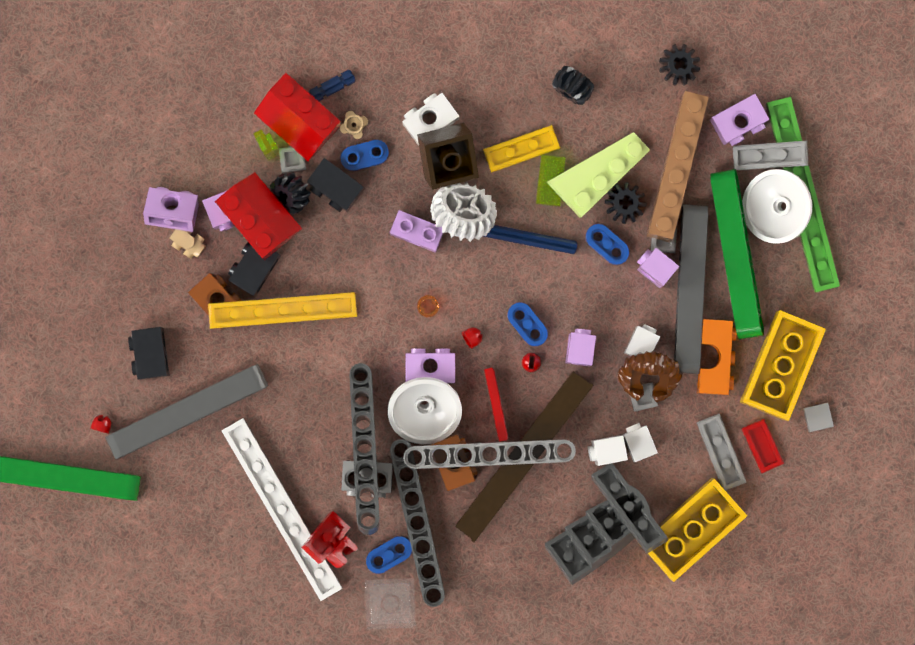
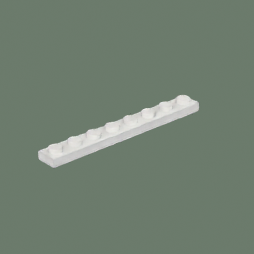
M244 418L223 429L222 433L320 601L341 590L342 586L326 559L318 564L301 548L311 536V533Z

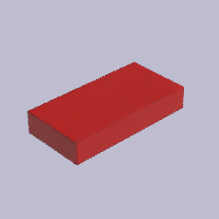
M765 419L741 428L760 473L784 464Z

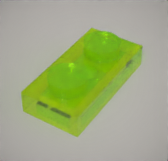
M262 129L253 133L267 160L269 161L277 157L274 151L278 147L271 134L265 135Z
M541 155L535 204L560 207L561 197L549 186L547 181L564 172L565 157Z

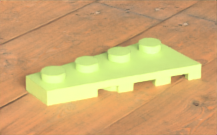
M633 132L552 178L547 183L580 218L636 165L650 149Z

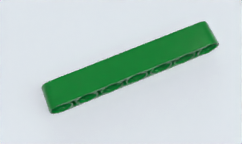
M736 169L711 173V186L737 336L739 340L764 336V325Z
M0 456V482L138 501L141 476Z

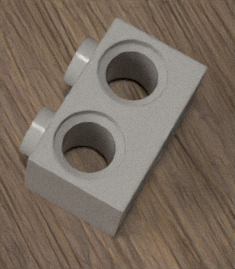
M344 460L341 490L347 491L348 496H355V485L350 484L348 481L349 474L354 471V461ZM377 462V473H383L387 479L384 486L378 487V497L386 498V493H391L393 463ZM363 468L359 473L362 477L367 478L372 475L373 471L369 468Z

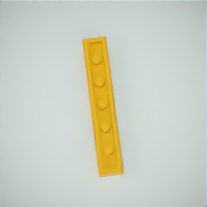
M355 292L208 304L210 329L357 317Z

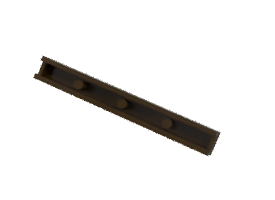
M573 371L520 441L553 440L594 385L588 383ZM536 445L532 449L534 458L538 459L544 452L545 447L543 445ZM515 446L508 456L509 459H519L521 449ZM534 464L501 465L455 527L471 538L472 542H475Z

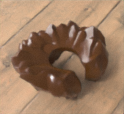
M646 351L644 354L639 352L630 358L626 357L624 366L618 372V380L623 386L624 391L635 400H640L644 395L643 384L640 381L641 375L643 373L659 375V382L653 387L652 397L656 402L664 401L670 397L682 378V374L679 372L678 361H674V359H670L667 355L655 351L651 353Z

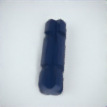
M347 70L341 73L342 76L338 77L337 75L320 84L321 87L318 88L316 86L310 89L309 94L319 102L324 99L325 95L329 97L344 89V85L350 86L356 80L353 73Z

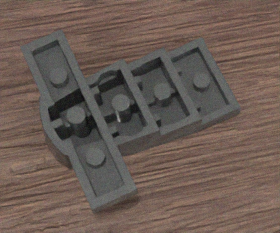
M613 463L606 465L591 475L592 480L607 500L585 511L586 516L566 526L565 532L545 543L546 550L571 585L599 568L634 539L638 541L646 554L668 541L666 534L651 516V510L645 497L636 488L628 485Z

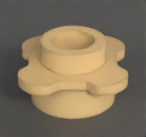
M348 111L345 114L344 124L340 126V131L343 134L353 135L355 139H360L363 136L362 130L364 126L368 124V119L365 116L360 117L356 115L353 111Z

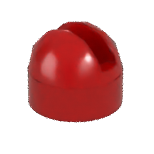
M474 327L462 332L465 342L471 349L478 346L483 339L482 334H480L481 331Z
M528 353L522 358V367L527 372H536L541 366V359L535 353ZM530 356L534 357L533 369L529 368Z
M98 415L92 421L90 429L109 434L111 420L108 416L103 419V415Z

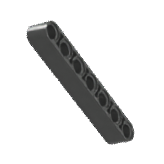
M683 204L681 211L680 240L682 241H680L679 264L681 265H679L676 308V313L678 314H676L675 337L677 338H675L674 361L679 363V372L687 374H699L708 222L707 205Z
M358 363L352 366L349 374L356 517L360 532L365 535H372L378 531L380 526L373 383L369 366ZM358 373H364L368 376L364 381H357L354 378ZM361 396L369 400L365 405H359L355 401ZM361 420H366L370 423L366 429L358 428L357 424ZM362 444L371 446V450L368 453H361L358 451V448ZM363 468H369L373 471L372 475L367 478L360 476L359 472ZM365 492H370L374 495V498L369 502H364L360 499L361 495ZM368 516L375 519V523L369 527L361 523L363 518Z
M256 364L105 438L116 460L234 404L259 390H263L269 385L259 365Z
M399 439L391 445L390 454L424 602L428 606L437 607L444 601L445 591L417 469L411 468L414 472V477L410 481H404L400 477L401 469L408 466L404 462V457H398L395 454L394 448L399 443L407 445L408 448L412 446L407 440ZM412 450L408 454V461L416 465ZM414 491L418 494L419 502L416 505H409L405 501V496L408 492ZM421 516L425 521L424 526L421 529H414L410 524L412 517ZM420 540H426L430 544L429 551L426 553L418 552L416 543ZM431 564L434 566L436 572L432 577H425L422 574L421 568L424 565ZM429 589H438L441 593L440 599L430 601L427 598V591Z

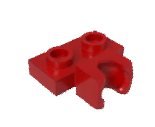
M334 511L325 517L301 547L318 564L327 559L335 568H340L347 563L343 553L349 555L358 549L356 544L347 536L344 537L351 527Z

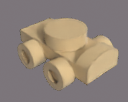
M175 229L170 237L174 241L171 246L178 251L183 247L185 249L183 254L190 259L193 256L198 258L206 247L203 244L205 239L198 234L193 237L191 236L192 232Z

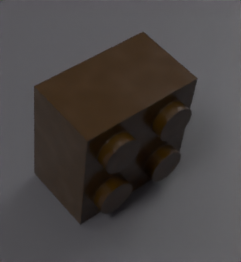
M465 123L417 134L424 178L432 190L479 178L473 136Z

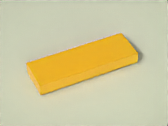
M551 125L485 148L483 152L489 169L493 173L558 150L560 146Z

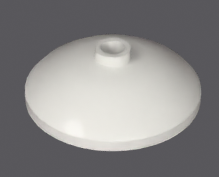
M768 170L756 176L747 186L742 200L746 225L749 230L759 239L769 243H785L798 237L807 227L812 214V199L806 184L797 175L786 170ZM783 202L786 203L785 210H782L781 204Z
M431 377L415 378L403 383L394 391L388 404V418L393 430L403 439L416 444H432L444 440L456 430L462 416V405L457 392L446 382ZM427 401L428 403L424 405L420 402Z

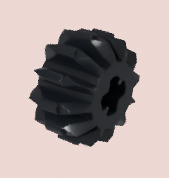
M676 44L672 45V52L665 49L663 53L666 58L659 59V63L666 65L661 67L659 72H668L664 80L668 81L670 77H673L672 84L674 86L677 85L679 79L683 86L687 85V78L694 81L696 77L693 72L700 71V67L693 65L698 63L700 58L691 57L695 52L694 49H691L689 53L685 52L687 48L685 44L682 45L680 51ZM674 61H684L685 64L683 65V67H685V69L679 68L677 70L674 67L676 65Z
M563 66L561 70H558L552 81L553 88L562 97L578 105H583L588 101L595 88L594 84L585 74L569 66Z
M294 172L280 174L269 185L271 192L290 214L299 213L310 202L308 197L311 192L306 189L309 183H303L302 176L296 177Z
M629 182L624 184L623 191L621 186L616 184L615 190L618 194L609 190L607 194L613 199H606L604 201L606 205H613V207L606 210V213L610 214L615 211L616 214L612 220L616 221L619 216H622V224H626L627 216H629L632 223L636 222L634 213L640 217L644 214L637 207L643 208L647 205L646 202L638 201L645 194H635L639 188L637 185L630 191ZM624 197L629 198L628 202H632V205H629L627 209H623V205H619V202Z

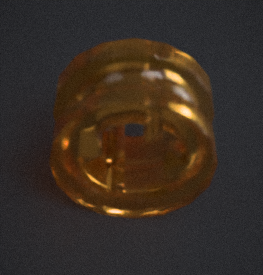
M425 295L419 299L417 309L422 316L432 317L438 312L439 303L435 297ZM427 299L432 300V305H435L434 311L430 310L431 313H425V309L421 307L422 302L426 303L425 300Z

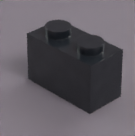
M325 158L307 180V183L311 186L308 190L319 198L324 195L330 199L329 205L338 212H341L342 209L348 212L365 189L364 186Z
M247 242L241 252L244 255L239 264L237 262L233 264L228 275L231 276L230 282L256 297L281 255L274 252L266 260H263L250 243Z
M154 327L132 330V336L128 337L130 351H134L135 361H131L133 375H137V380L170 376L164 328Z

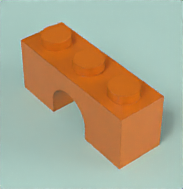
M702 320L701 345L714 347L718 353V362L711 369L700 368L697 393L729 395V390H733L734 376H730V366L735 365V351H731L732 341H736L737 336L736 327H733V321Z

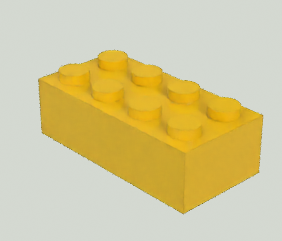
M781 310L776 311L740 403L784 421H789L826 329Z
M711 478L659 524L666 534L668 541L649 552L648 555L668 578L674 582L743 521L747 515L714 478Z

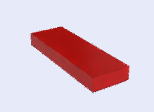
M493 367L484 369L498 441L501 442L509 438L495 371Z

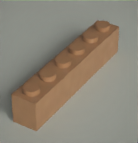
M685 91L682 95L647 237L666 242L673 240L709 98L707 96Z

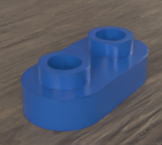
M380 140L353 145L343 150L341 163L349 171H358L383 164L388 159L389 150L387 145ZM374 148H379L381 150V154L379 156L372 155V150ZM351 154L357 155V161L354 163L348 160Z
M595 224L587 230V244L606 261L613 265H620L627 260L629 256L628 246L606 226ZM594 233H601L602 240L595 241L593 238ZM615 248L621 251L620 257H614L612 250Z
M520 302L513 304L507 314L511 325L528 345H542L548 336L544 324L527 304ZM519 310L524 312L522 320H518L515 317V313ZM534 329L540 333L537 339H533L530 335Z
M396 536L372 550L366 558L368 569L373 573L380 574L406 560L412 552L409 539L403 536ZM403 544L405 547L404 552H396L395 546ZM377 556L382 557L383 564L376 565L374 558Z

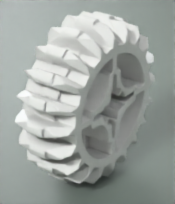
M467 181L463 185L457 183L441 187L434 195L430 207L432 220L436 221V227H442V233L448 232L451 238L457 236L460 241L463 238H467L471 242L474 238L479 240L482 236H486L491 228H493L497 216L496 203L491 200V195H485V189L479 190L476 185L469 186Z

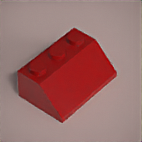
M287 73L268 91L254 112L262 122L290 147L295 149L307 162L313 158L341 126V121Z
M255 172L233 185L214 201L263 260L270 257L302 230L300 225Z

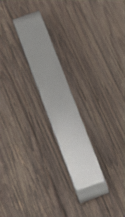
M563 439L425 445L408 448L404 453V462L413 469L558 463L572 460L576 449L572 442ZM565 443L570 446L571 453L568 457L561 458L557 453V448ZM536 445H543L546 449V455L542 459H536L532 454V449ZM511 446H518L521 449L519 459H509L507 451ZM486 447H493L496 450L497 455L493 461L484 460L482 452ZM461 448H468L471 451L472 458L468 462H461L458 459L457 453ZM437 449H443L447 453L446 461L436 463L432 457L433 452ZM417 450L422 454V460L419 464H411L408 461L410 451Z

